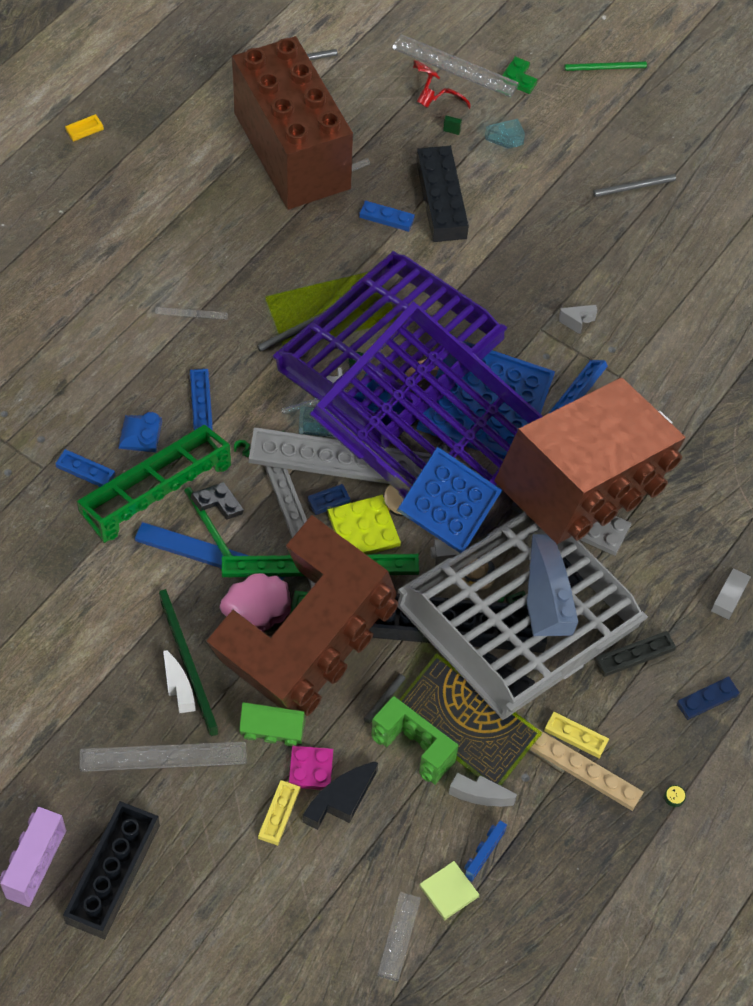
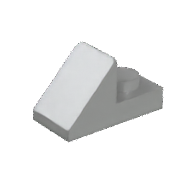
M596 305L561 308L559 322L581 334L582 322L589 323L595 321L597 307Z

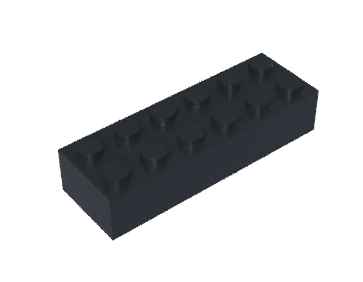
M451 145L417 148L416 164L432 241L442 242L467 239L469 224Z
M119 801L63 914L65 924L104 940L106 939L160 827L159 816Z

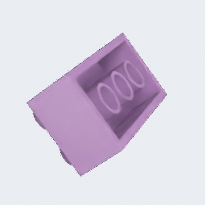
M38 807L36 812L31 814L28 821L29 826L26 832L23 831L19 838L20 845L17 851L14 850L9 859L10 865L0 876V885L5 897L27 907H30L66 833L62 815Z

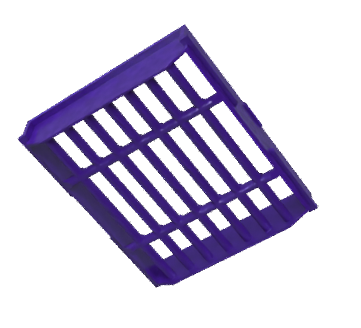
M392 251L354 284L346 294L277 351L273 358L276 359L277 368L280 373L321 401L350 369L334 383L326 377L348 358H352L357 362L362 356L356 353V351L399 312L405 311L409 306L408 304L422 292L430 296L420 305L424 311L436 301L444 305L432 316L434 320H440L450 310L457 314L444 327L448 332L453 330L464 319L471 323L456 339L481 360L504 340V332L507 330V327L502 323L499 324L486 309L407 256ZM396 273L403 277L390 291L382 287ZM408 283H412L417 287L403 300L395 296ZM379 293L383 296L336 338L329 333L372 294ZM387 302H392L396 305L350 347L342 343ZM410 318L404 327L407 328L413 320ZM420 327L413 335L418 339L425 331ZM477 329L484 332L486 335L472 348L463 343ZM398 332V333L392 338V340H393L395 337H397L400 333ZM432 338L425 346L428 349H432L438 342ZM321 339L330 342L307 364L299 359ZM406 339L400 347L406 350L412 344ZM334 349H339L343 352L321 373L313 369ZM445 349L439 358L443 361L450 353ZM418 350L412 357L418 361L424 354ZM393 351L387 358L393 362L399 355ZM459 361L450 367L461 378L469 372ZM371 362L368 364L396 390L402 386V384L396 381L398 377L394 374L389 376L383 372L386 367L382 363L377 366ZM407 362L399 367L403 373L411 368ZM432 363L427 371L430 373L436 365ZM445 373L437 379L449 390L456 384ZM367 374L361 382L366 386L373 379ZM421 376L416 381V384H418L424 377ZM433 385L425 390L435 401H439L444 396ZM354 386L347 393L353 398L360 391ZM378 386L373 393L379 397L385 389ZM409 389L404 394V397L413 401L412 404L422 413L428 410L430 406ZM338 396L332 402L335 407L360 429H363L368 423L341 397ZM367 397L361 403L357 401L372 416H375L380 410L379 408L376 412L368 409L367 407L372 401ZM406 408L399 414L409 425L417 420ZM393 420L385 426L396 437L404 432ZM375 428L368 434L372 440L384 449L391 444Z
M414 301L310 413V416L357 458L363 459L398 490L399 495L403 499L416 478L368 436L369 432L373 428L378 430L421 470L426 463L382 425L380 420L385 415L389 416L431 455L436 448L392 410V407L397 402L402 404L452 449L449 455L454 458L459 455L483 478L495 486L497 484L494 480L503 461L475 437L476 433L482 429L508 452L511 445L487 424V421L493 416L513 435H516L518 428L502 415L498 408L505 402L527 423L543 417L499 378L488 365L474 353H471ZM410 318L440 344L434 351L428 349L404 327ZM398 332L427 357L422 364H419L392 340ZM386 344L416 370L410 377L380 352ZM445 349L498 396L493 404L484 399L439 358ZM374 357L404 383L398 390L368 365ZM434 363L487 411L479 417L429 373L427 369ZM362 370L392 396L387 403H384L356 378ZM423 376L475 423L472 428L467 430L416 384V381ZM350 383L380 408L375 416H372L344 391ZM411 389L464 437L458 443L454 442L407 400L404 394ZM338 396L368 422L363 429H360L332 404ZM468 442L472 443L498 467L493 475L463 450Z

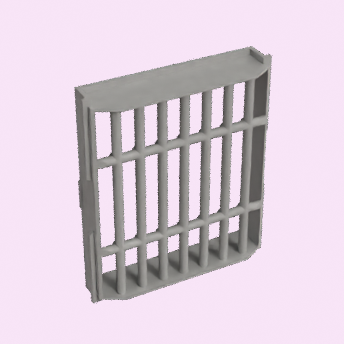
M525 512L490 532L486 538L454 558H448L398 589L400 594L398 608L502 720L562 679H566L574 674L584 664L638 628L648 618L643 611L641 612L633 595L579 540L576 541L571 536L557 544L561 557H566L571 563V566L566 568L568 577L577 571L584 579L573 586L571 591L577 616L584 615L590 622L576 630L572 636H567L536 657L529 648L547 636H532L525 642H522L515 635L531 624L529 616L511 628H508L502 621L527 604L528 594L497 614L488 607L527 582L530 572L527 571L484 600L475 593L523 561H531V548L522 540L535 532L538 534L546 533ZM512 546L518 547L523 552L470 586L462 579ZM452 584L457 585L462 590L437 607L429 600ZM590 586L597 594L582 602L576 594ZM465 598H470L475 604L473 607L451 621L442 614ZM603 599L610 608L596 617L589 608ZM478 612H483L489 618L465 635H462L455 628ZM617 614L624 623L610 632L602 622ZM492 626L497 627L502 632V634L477 650L469 643V641ZM592 629H598L604 635V637L553 672H550L543 664V662ZM506 640L511 641L516 647L492 664H489L482 657ZM519 655H524L530 661L505 679L496 672V670ZM533 669L538 670L544 676V678L515 698L508 688L509 685Z

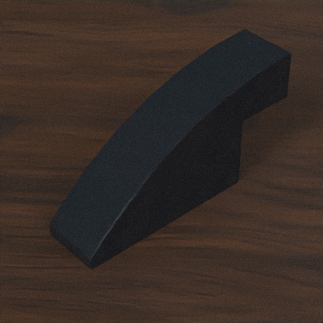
M374 761L356 767L329 783L319 792L304 812L303 823L318 830L327 813L350 823L378 772V763Z

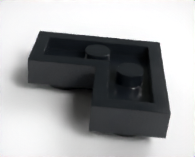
M224 482L193 492L190 497L200 511L217 506L226 520L242 515L244 511Z

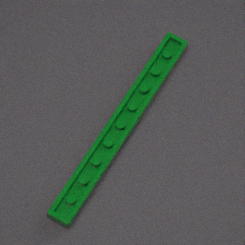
M419 554L367 555L385 568L389 575H419ZM291 555L222 556V577H249L259 573H263L268 577L305 576L298 571Z

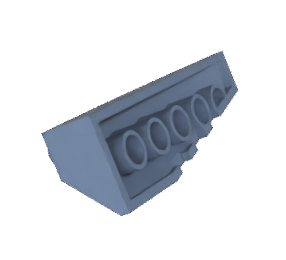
M533 534L526 601L533 636H572L577 627L578 618L571 586L556 542L547 534Z

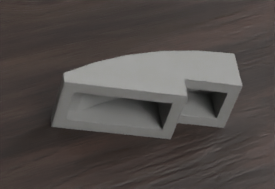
M733 568L711 612L729 620L751 576Z
M459 773L456 774L449 789V795L470 803L485 806H513L517 794L482 776H479L475 782Z

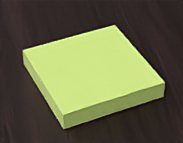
M455 861L419 885L444 921L479 897V893Z

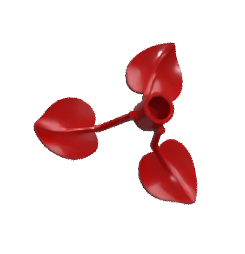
M417 60L413 61V68L428 74L425 87L417 99L418 103L428 108L432 100L436 101L443 93H449L463 100L470 109L471 105L467 98L452 89L444 88L434 96L435 92L428 87L433 76L437 79H440V77L424 63Z

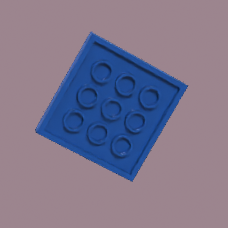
M437 447L396 511L457 552L462 553L466 550L502 490Z

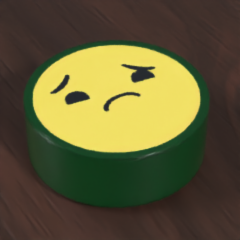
M672 785L665 792V801L672 807H679L686 799V792L682 787Z

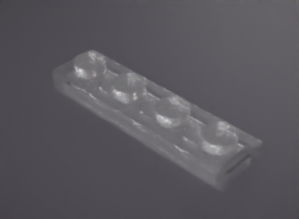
M400 892L380 963L378 977L399 982L421 901L420 897Z

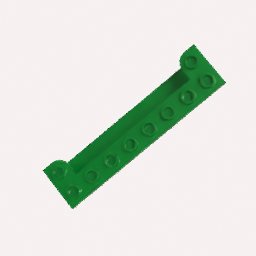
M204 424L77 501L78 511L103 543L114 540L118 536L119 523L129 520L137 512L147 509L150 504L162 500L168 493L178 490L181 485L188 481H193L199 474L209 471L212 467L216 472L226 471L231 466L230 445ZM210 437H212L222 446L218 448ZM205 442H208L215 450L200 460H197L188 453ZM182 456L192 463V465L169 479H164L157 473V471ZM150 475L160 482L159 485L136 499H132L124 492ZM117 495H120L128 503L105 518H101L94 511V509ZM88 514H89L95 521L98 522L99 527H100V530H99V528L95 525V523L92 521V519L88 516Z

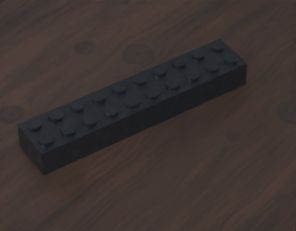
M397 594L395 600H399L400 594ZM431 597L429 600L437 607L450 598ZM463 599L442 614L451 621L475 604L472 600ZM494 602L488 607L497 614L511 604ZM527 605L502 620L504 624L511 628L528 617ZM398 607L388 620L383 621L378 618L369 629L373 633L372 638L431 643ZM478 612L455 628L462 635H465L489 618L483 612ZM531 624L515 634L522 642L533 636ZM492 626L469 641V643L473 647H482L502 634V632L497 627ZM547 637L529 648L531 652L544 653ZM506 640L494 649L513 650L516 647L511 641Z

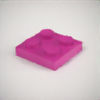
M292 746L289 783L300 786L302 789L323 790L331 783L333 749Z

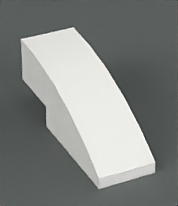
M167 650L163 651L169 696L177 695L179 713L195 711L193 692L185 672Z

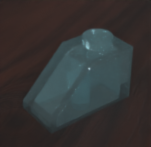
M518 119L486 126L485 139L505 148L524 145L525 132Z

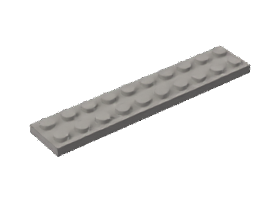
M254 427L248 463L390 484L363 459L357 458L338 440ZM389 447L384 449L417 479L422 470L399 449ZM413 451L425 463L431 457L429 453Z

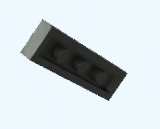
M668 631L597 656L595 661L603 677L673 652L676 646Z

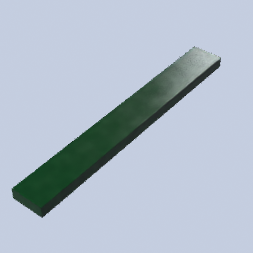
M166 589L159 592L160 602L211 737L218 735L215 718Z

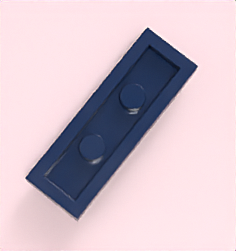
M728 676L678 700L677 705L685 718L689 720L737 697L740 692Z

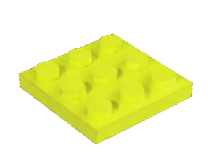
M383 495L328 509V515L334 531L366 555L401 545Z

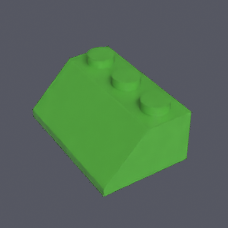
M243 702L240 734L247 740L261 738L267 743L281 741L285 742L284 744L287 746L302 745L306 721L304 711Z

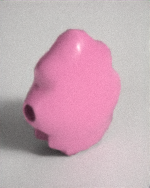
M263 573L250 575L245 581L235 583L230 587L228 593L221 600L219 608L226 617L232 610H235L259 630H269L274 624L282 623L290 615L291 600L288 584L277 576L268 577Z

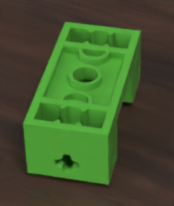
M393 696L373 718L371 736L377 744H383L385 747H388L402 731H404V734L409 739L416 740L421 748L425 750V753L421 756L419 773L425 781H431L436 785L456 762L459 745Z

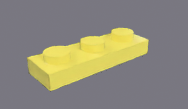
M553 712L544 730L599 759L609 741V738L556 712Z
M280 780L258 839L277 846L279 845L300 792V786Z

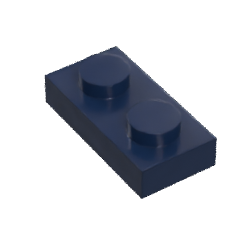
M341 484L308 496V502L314 514L318 515L328 511V509L350 503V497L344 485Z

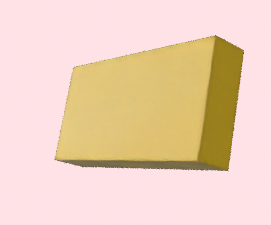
M95 114L65 126V130L74 142L104 130V127Z

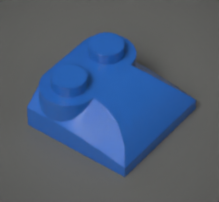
M148 412L143 416L125 415L119 449L156 453L162 417H159L154 412Z

